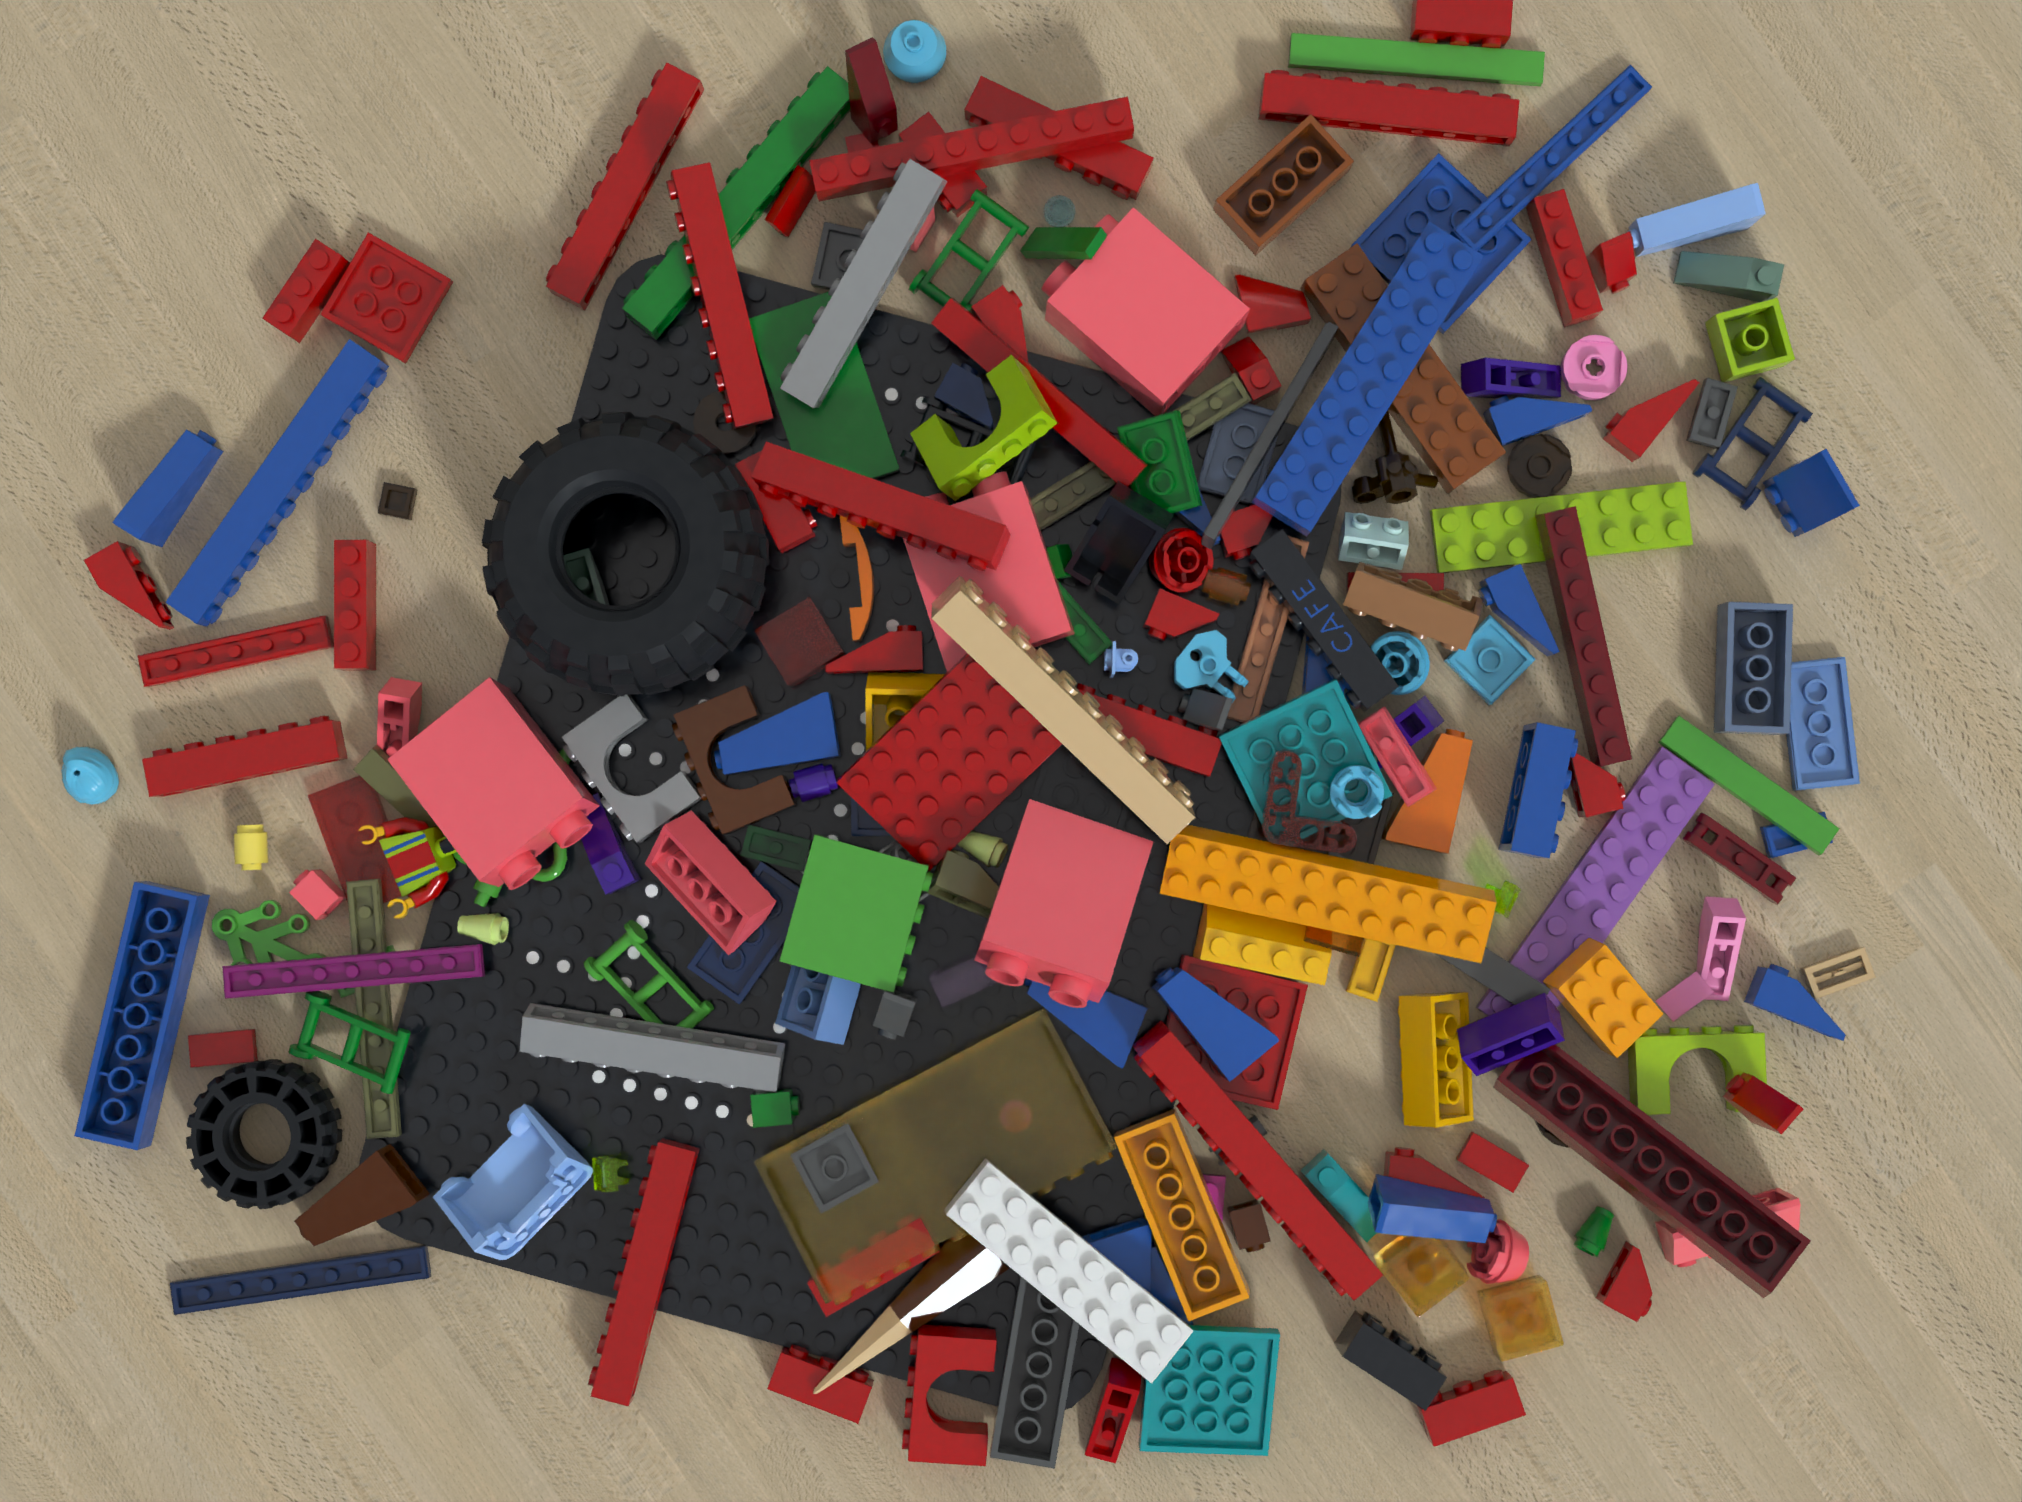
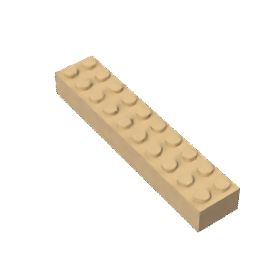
M959 576L932 603L931 618L1149 828L1168 844L1196 818L1192 808L1194 802L1189 797L1191 795L1190 791L1179 780L1174 783L1166 775L1169 772L1159 760L1155 758L1151 761L1144 754L1146 749L1135 737L1132 736L1128 739L1121 732L1123 729L1122 725L1111 714L1105 717L1098 709L1100 704L1088 692L1083 695L1075 687L1077 682L1067 671L1062 670L1059 672L1052 665L1054 662L1053 658L1043 648L1040 647L1036 650L1028 642L1031 638L1019 625L1013 628L1005 620L1007 614L995 602L989 604L982 598L983 591L973 580L969 579L966 582Z

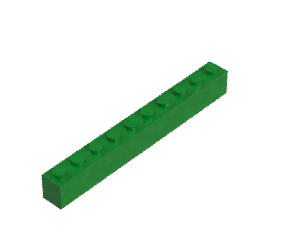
M828 66L822 73L817 72L813 75L807 85V91L801 97L796 96L787 108L788 113L781 121L776 120L767 131L768 137L761 145L756 144L747 154L745 164L740 169L735 168L726 180L727 185L718 193L732 250L779 196L797 165L803 167L850 112L848 82ZM685 234L679 242L675 240L668 246L665 251L666 257L658 266L656 264L647 271L644 276L645 282L638 290H631L623 302L625 305L622 309L625 315L655 340L658 339L694 296L690 277L695 276L692 264H686L682 245L687 244Z

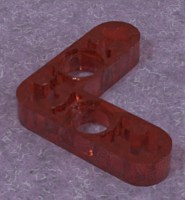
M1283 749L1278 751L1273 756L1270 766L1262 820V832L1269 842L1278 845L1338 853L1350 851L1356 844L1357 835L1348 823L1295 815L1302 762L1299 756L1292 750ZM1285 756H1290L1291 762L1295 764V767L1289 768L1287 773L1288 780L1294 779L1292 785L1284 781L1274 782L1275 777L1282 779L1283 769L1278 766V762H1283ZM1279 788H1286L1291 793L1290 801L1285 805H1277L1273 802V793ZM1270 809L1278 812L1289 811L1288 816L1281 814L1280 822L1286 829L1285 832H1279L1278 837H1274L1273 832L1268 829L1269 826L1275 825L1276 814H1270ZM1312 824L1318 828V835L1315 840L1307 842L1300 837V831L1303 826ZM1324 826H1329L1327 830L1329 834H1339L1340 829H1345V833L1350 836V839L1344 840L1342 845H1338L1336 839L1326 837L1327 844H1321L1324 839Z

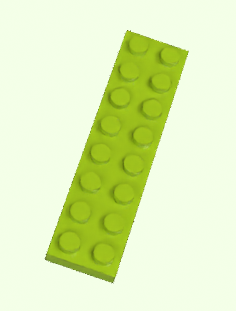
M1686 481L1430 510L1437 573L1546 562L1535 515L1574 506L1577 509L1587 557L1693 545Z

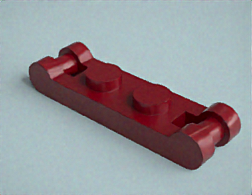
M1700 813L1695 820L1696 826L1691 832L1687 831L1683 841L1752 887L1764 898L1778 905L1783 899L1781 894L1787 886H1792L1796 877L1704 813ZM1708 830L1715 834L1710 844L1702 839ZM1772 874L1776 880L1770 887L1765 882Z

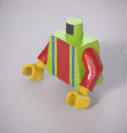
M402 817L382 822L379 827H374L370 824L364 825L358 830L371 829L374 833V837L371 840L361 842L365 845L373 843L379 836L384 837L379 842L401 896L405 897L408 895V898L404 901L393 899L389 902L388 908L393 907L397 903L403 904V912L394 916L395 919L404 918L408 914L409 908H418L438 897L449 880L448 873L456 867L452 854L457 851L438 826L429 827L425 821Z

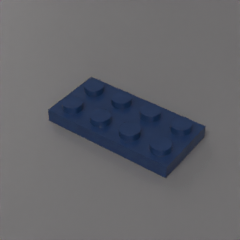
M763 861L757 866L752 876L777 901L766 921L730 955L709 935L687 966L689 970L739 1005L785 942L800 887Z

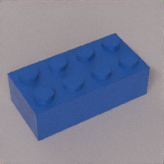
M1539 722L1524 725L1498 850L1534 858H1550V854L1555 853L1559 840V835L1555 834L1557 821L1562 820L1565 811V802H1561L1563 790L1569 788L1572 771L1568 770L1570 757H1575L1578 748V739L1574 738L1576 730Z

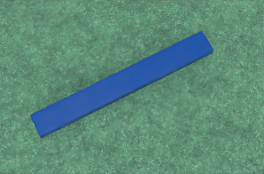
M1629 65L1457 225L1450 235L1474 250L1479 251L1524 209L1533 198L1539 195L1651 90L1652 86Z

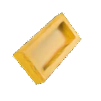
M1362 938L1346 992L1378 1002L1396 945Z

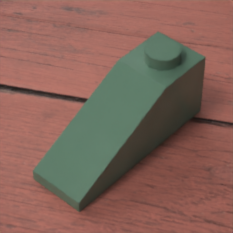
M1681 251L1673 283L1755 302H1763L1778 296L1784 264L1753 257Z

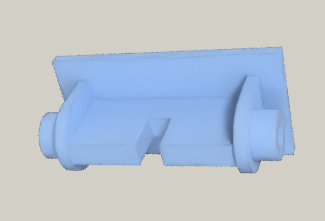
M1116 641L1112 642L1110 649H1105L1104 671H1110L1109 678H1113L1115 672H1129L1133 670L1138 663L1137 653L1132 649L1116 648Z

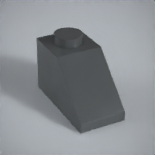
M1193 688L1190 695L1184 693L1178 712L1183 713L1182 719L1187 721V723L1220 732L1223 730L1233 699Z
M897 990L894 993L884 991L873 1024L874 1027L879 1028L878 1034L896 1040L897 1035L904 1037L918 998Z

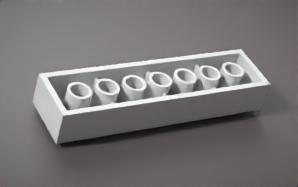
M986 1158L944 1209L948 1217L1150 1383L1154 1382L1193 1332L1192 1328Z

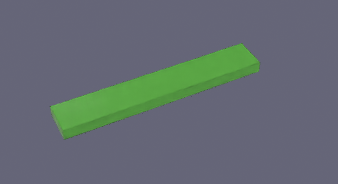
M1681 716L1675 718L1658 742L1818 856L1822 855L1840 829Z

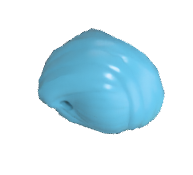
M75 747L65 752L61 770L62 781L67 792L76 801L91 805L100 804L107 801L117 792L119 785L118 773L105 754L90 747Z

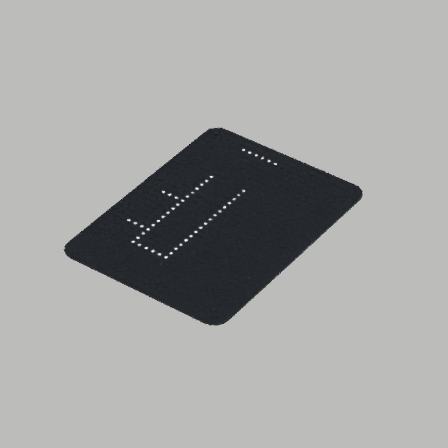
M659 254L638 261L617 278L605 302L572 421L582 418L585 422L602 419L603 413L631 412L634 416L648 418L649 416L657 415L676 421L685 429L695 433L693 425L695 410L703 398L718 391L714 373L719 372L716 359L710 360L706 341L711 340L708 327L702 328L698 309L703 308L700 295L691 298L657 340L631 321L622 309L625 305L623 304L624 299L629 292L640 288L645 282L644 276L647 271L655 264L658 266L666 257L665 255ZM737 271L749 318L820 295L816 292ZM875 309L856 343L900 469L899 472L875 480L924 497L944 493L938 488L926 463L924 466L900 457L902 450H910L913 442L910 433L919 427L927 406L921 403L923 397L926 396L934 399V395L952 363L958 366L965 363L979 372L977 376L982 380L994 427L992 431L995 430L1000 420V400L986 376L988 372L934 325ZM758 350L757 354L773 419L769 422L757 424L755 438L747 448L736 454H725L734 466L736 463L763 450L766 442L791 450ZM1027 351L1028 362L1119 441L1117 427L1155 416L1107 373ZM1182 394L1165 413L1174 411L1195 397ZM946 409V412L951 413V414H953V415H955V416H958V417H960V418H963V417H961L960 415H958V414L952 412L951 410ZM722 415L717 420V427L721 431H728L732 429V423H726L724 415ZM944 420L953 428L962 447H966L972 431ZM1289 423L1283 425L1277 437L1266 479L1299 428L1298 426ZM1214 425L1187 441L1197 482ZM1051 428L1044 436L1035 440L1037 443L1021 481L1026 486L1031 499L1091 461L1056 430ZM984 436L982 442L988 437ZM1017 456L1002 465L995 473L1007 472L1009 478ZM1342 483L1307 537L1273 516L1257 547L1282 529L1287 536L1308 541L1309 546L1305 560L1320 579L1340 507ZM1114 487L1042 530L1046 548L1058 544H1069L1073 555ZM970 490V492L965 496L960 497L957 501H954L952 498L946 495L949 505H953L974 497L972 490ZM1200 491L1212 518L1224 497ZM609 494L592 501L575 518L563 544V555L587 548L590 549L604 584L609 605L612 606L634 604L655 593L666 581L675 558V539L667 518L653 503L633 494ZM1239 502V503L1237 504L1236 508L1234 509V511H1237V510H1240V509H1243V508H1246V507H1249V506H1252V505ZM809 504L805 508L801 507L803 511L809 508L817 524L816 527L812 528L816 536L784 553L779 551L762 518L765 535L769 542V565L766 567L764 579L766 590L759 611L754 612L745 629L747 634L733 652L729 650L714 664V669L695 681L690 679L673 686L670 691L652 695L631 694L648 720L622 738L613 748L609 759V770L615 784L622 791L630 795L640 796L652 792L680 771H684L696 786L700 779L696 770L690 771L686 763L684 753L688 752L684 740L678 741L673 731L672 723L676 722L673 714L744 685L749 687L760 717L727 730L715 742L712 749L711 762L719 780L730 788L740 790L751 788L777 776L785 775L790 787L789 779L794 778V771L821 763L824 766L832 764L837 780L866 752L865 688L868 673L828 674L826 672L827 664L890 631H897V626L915 625L916 631L923 632L924 672L889 673H947L903 538L897 535L895 539L884 537L876 532L877 528L868 525L865 528L857 527L864 539L872 564L874 602L867 631L862 641L855 643L852 639L849 608L862 607L856 547L845 548L843 545L840 515L836 514L835 518H831L817 511L818 507ZM1173 513L1174 516L1163 535L1175 528L1195 530ZM1221 543L1212 547L1213 568L1208 570L1206 577L1202 581L1203 584L1188 592L1172 591L1157 580L1150 570L1149 557L1120 604L1094 590L1104 574V571L1101 569L1097 571L1089 586L1073 576L1057 579L1058 582L1112 642L1116 641V648L1134 650L1138 655V663L1133 670L1129 672H1115L1114 677L1109 678L1110 671H1104V652L1089 665L1066 638L1035 647V649L1043 648L1053 658L1054 662L1052 665L1059 672L1062 670L1067 671L1077 684L1080 683L1096 689L1094 695L1107 699L1108 694H1112L1125 699V706L1137 709L1138 705H1143L1156 710L1155 716L1168 720L1169 715L1182 719L1183 713L1178 712L1184 693L1190 695L1192 689L1183 690L1174 683V661L1196 634L1217 630L1227 638V659L1231 662L1230 666L1238 670L1265 578L1259 579L1249 566V563L1252 561L1250 556L1234 560L1233 555L1225 558ZM1160 588L1220 613L1214 623L1174 639L1167 637L1165 641L1148 635L1149 629L1143 627ZM1288 617L1259 715L1284 704L1287 699L1305 633L1303 629L1297 631ZM509 637L497 681L512 691L560 753L563 746L566 745L562 736L619 696L598 693L570 684L556 675L545 671L526 656L525 650L514 639ZM1197 652L1190 653L1192 660L1199 661L1200 655ZM1223 673L1218 682L1232 691L1234 681L1227 674ZM1205 686L1195 688L1220 695L1212 688L1208 690ZM820 693H831L841 757L732 775H724L723 769H717L714 751L719 750L718 742ZM1226 719L1223 730L1217 733L1216 738H1219L1218 735L1242 723ZM1190 723L1186 724L1188 728L1196 731L1199 729V726ZM1222 744L1210 777H1205L1160 761L1169 772L1166 775L1174 783L1179 780L1191 793L1189 797L1194 802L1192 808L1196 818L1188 825L1247 837L1254 808ZM571 760L569 763L570 768L593 796L599 793L601 798L604 797L597 786L592 789L581 774L585 769L578 760L576 762ZM1042 764L973 829L976 832L1002 838L1003 843L1008 844L1006 856L998 868L992 865L988 868L962 847L958 846V844L951 850L967 854L970 860L981 866L998 887ZM839 785V789L831 791L832 794L802 802L800 797L794 798L796 806L750 824L809 839L812 842L814 835L819 834L829 837V839L877 852L895 841L892 836H851V796ZM708 799L705 801L700 800L678 816L680 817L692 810L751 874L761 861L740 856L748 826L728 834H722L720 829L714 830L708 813L712 812ZM1129 809L1122 831L1154 842L1114 972L1106 990L1148 1008L1133 1043L1135 1044L1161 1020L1166 1025L1169 1009L1153 990L1152 986L1157 983L1156 977L1165 969L1171 967L1173 970L1176 967H1180L1182 955L1193 957L1204 903L1160 894L1170 842L1166 844ZM609 813L641 879L612 894L605 895L581 839L567 847V862L560 876L546 882L531 879L514 890H509L504 883L498 897H490L486 907L474 903L478 894V890L473 888L477 880L476 876L467 865L459 862L453 856L456 867L448 873L449 880L440 895L434 899L420 949L482 944L485 976L410 983L397 1031L399 1028L411 1031L397 1078L402 1135L367 1139L366 1136L359 1165L362 1164L377 1150L391 1143L430 1193L428 1197L415 1205L377 1220L376 1222L381 1228L409 1241L616 1299L618 1291L613 1290L618 1271L624 1272L627 1261L622 1259V1253L627 1239L632 1240L635 1228L630 1227L635 1208H641L643 1196L639 1195V1189L643 1177H649L652 1165L647 1164V1159L651 1146H657L658 1142L664 1138L698 1147L700 1149L657 1311L788 1348L791 1345H797L807 1349L809 1354L829 1357L839 1362L932 1257L827 1317L807 1284L808 1280L813 1276L811 1273L813 1269L827 1261L830 1266L841 1260L839 1255L855 1245L858 1250L869 1244L867 1239L882 1229L885 1230L886 1234L897 1228L895 1222L910 1213L914 1217L923 1214L939 1245L942 1246L959 1227L956 1222L946 1215L944 1209L985 1158L1080 1236L1144 1217L1145 1213L1114 1140V1135L1119 1130L1173 1110L1176 1100L1171 1103L1152 1080L1153 1076L1150 1078L1137 1064L1133 1057L1138 1053L1133 1046L1123 1069L1119 1068L1027 994L1029 986L1024 985V983L1022 986H1008L989 978L985 974L987 965L974 961L988 919L931 894L919 902V904L925 906L920 924L914 922L910 935L916 936L912 954L904 955L902 967L907 968L903 986L896 985L895 988L897 991L918 998L904 1037L897 1035L896 1040L878 1034L879 1028L874 1027L873 1024L885 990L863 984L860 986L844 1045L814 1040L775 1024L792 966L791 964L780 962L784 943L740 1005L689 970L687 966L709 934L645 865L662 828L643 842L636 843L634 839L629 841L619 828L622 822L616 813L612 815ZM553 844L536 857L542 866L541 869H547L553 864ZM764 862L800 887L803 878L801 871ZM937 864L930 870L933 874ZM500 913L501 917H506L509 922V931L505 942H498L496 945L460 935L457 930L458 921L462 915ZM629 920H634L647 933L648 939L645 943L701 1002L708 1000L713 1005L714 1010L693 1029L785 1043L782 1074L777 1090L792 1088L793 1096L799 1097L800 1115L795 1116L794 1123L790 1125L753 1128L750 1095L756 1091L751 1088H727L720 1083L707 1081L696 1083L688 1078L676 1076L664 1078L657 1075V1073L644 1071L633 1073L625 1068L613 1066L602 1068L588 1062H565L561 1058L550 1056L534 1057L529 1053L519 1052L522 1017L530 1003L645 1021L605 978L601 981L594 979L586 971L583 964L588 957L597 959L626 933L624 925ZM633 945L628 947L608 965L634 993L659 973ZM668 982L644 1002L657 1018L666 1025H678L694 1010ZM1010 1100L1023 1101L1031 1111L1032 1119L1030 1125L1019 1133L1007 1131L1000 1123V1109ZM526 1104L533 1107L593 1168V1173L589 1180L519 1252L509 1259L498 1260L474 1252L434 1200L433 1196L441 1189V1185L451 1177L470 1178L512 1135L507 1128L509 1116L514 1110ZM849 1123L880 1181L821 1214L790 1155ZM1009 1268V1270L924 1324L995 1329L997 1343L994 1372L952 1370L935 1379L930 1388L998 1406L1020 1277L1012 1268ZM1080 1324L1065 1410L1072 1408L1091 1391L1102 1369L1108 1348ZM918 1329L868 1360L859 1368L907 1381L908 1366L915 1367V1355H910L911 1335H917Z

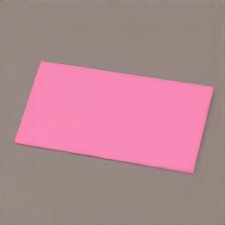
M1696 971L1655 1002L1674 1022L1714 993V991Z

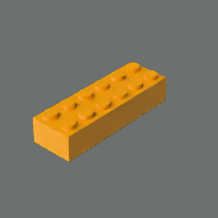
M1176 1108L1117 1131L1114 1135V1140L1188 1322L1250 1298V1289Z

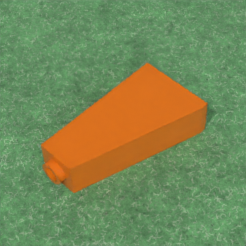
M1446 729L1445 734H1436L1421 764L1437 789L1409 807L1401 798L1383 831L1381 840L1449 854L1473 740L1464 738L1465 732Z

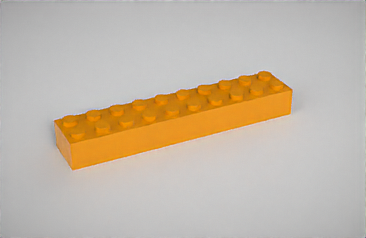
M1187 825L1171 840L1160 894L1477 963H1482L1497 904L1495 892L1491 889Z

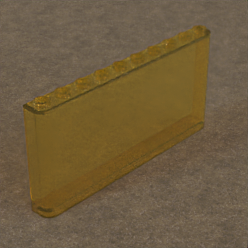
M1045 1008L757 1159L754 1163L825 1304L833 1300L836 1306L853 1297L851 1290L860 1285H863L866 1290L881 1282L880 1275L890 1269L896 1274L911 1266L909 1259L921 1253L924 1259L940 1250L938 1244L950 1238L951 1242L954 1243L969 1235L967 1231L946 1215L944 1209L985 1158L1030 1195L1037 1191L1038 1195L1042 1196L1055 1189L1056 1185L1054 1182L1066 1176L1067 1180L1070 1181L1085 1173L1083 1166L1095 1161L1096 1165H1100L1113 1158L1114 1155L1111 1151L1115 1150L1117 1146ZM849 1123L880 1181L821 1214L790 1155ZM921 1218L930 1235L907 1225Z

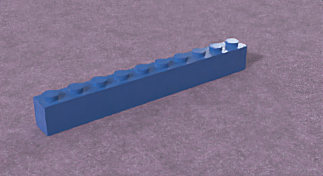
M351 339L348 340L165 603L198 625L208 627L209 624L217 621L222 614L223 609L221 607L226 599L234 596L239 590L242 576L246 571L252 570L259 560L258 554L263 546L270 544L276 537L278 532L276 528L283 518H288L296 507L294 502L300 493L306 492L311 487L316 470L319 466H324L331 458V449L337 440H342L348 434L351 427L349 423L356 413L360 414L366 408L369 402L367 397L374 387L378 388L382 385L387 377L386 370L389 367Z

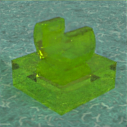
M1506 880L1501 889L1486 884V889H1491L1495 892L1497 901L1495 913L1508 918L1521 889Z
M607 1156L592 1157L594 1190L606 1193L618 1191V1184L625 1185L629 1183V1178H619L617 1176V1169L620 1166H627L628 1161Z

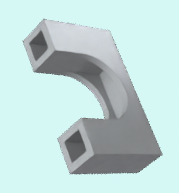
M630 694L617 697L562 736L566 743L563 749L573 762L578 760L585 769L581 773L585 781L592 789L597 786L604 796L600 801L611 815L616 813L622 823L619 825V828L629 841L634 839L636 843H641L660 830L665 824L674 820L702 800L697 787L684 771H680L652 792L640 796L630 795L622 791L615 784L609 770V759L613 748L622 738L648 720Z

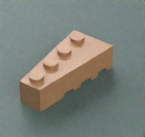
M1359 562L1343 603L1344 606L1349 607L1348 610L1359 616H1366L1367 614L1379 618L1381 624L1391 628H1396L1398 625L1408 629L1411 635L1420 639H1427L1428 637L1440 641V645L1446 649L1466 651L1480 617L1483 603L1482 598L1472 596L1471 600L1467 601L1458 596L1459 593L1456 590L1445 587V590L1437 592L1432 590L1433 588L1426 581L1415 578L1404 582L1401 581L1402 576L1399 573Z

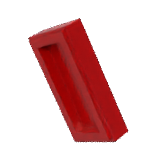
M797 165L765 218L778 233L787 238L816 192L813 176L805 168Z
M255 1029L188 1035L190 1068L258 1061Z
M1472 1131L1456 1157V1160L1512 1193L1516 1190L1529 1167V1164Z

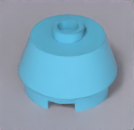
M909 20L898 24L886 37L883 47L884 60L888 69L896 77L909 83L923 82L935 76L941 70L947 52L946 43L940 31L930 23L921 20Z
M1401 631L1388 632L1377 638L1371 645L1372 651L1399 686L1391 694L1405 695L1412 693L1425 682L1430 668L1429 655L1425 646L1415 636Z

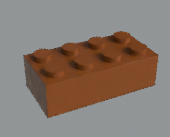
M1310 114L1215 201L1213 210L1256 256L1350 171L1354 160Z

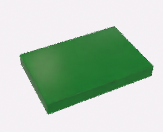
M1180 410L1117 427L1120 441L1147 464L1145 469L1131 484L1132 490L1171 514L1203 506Z

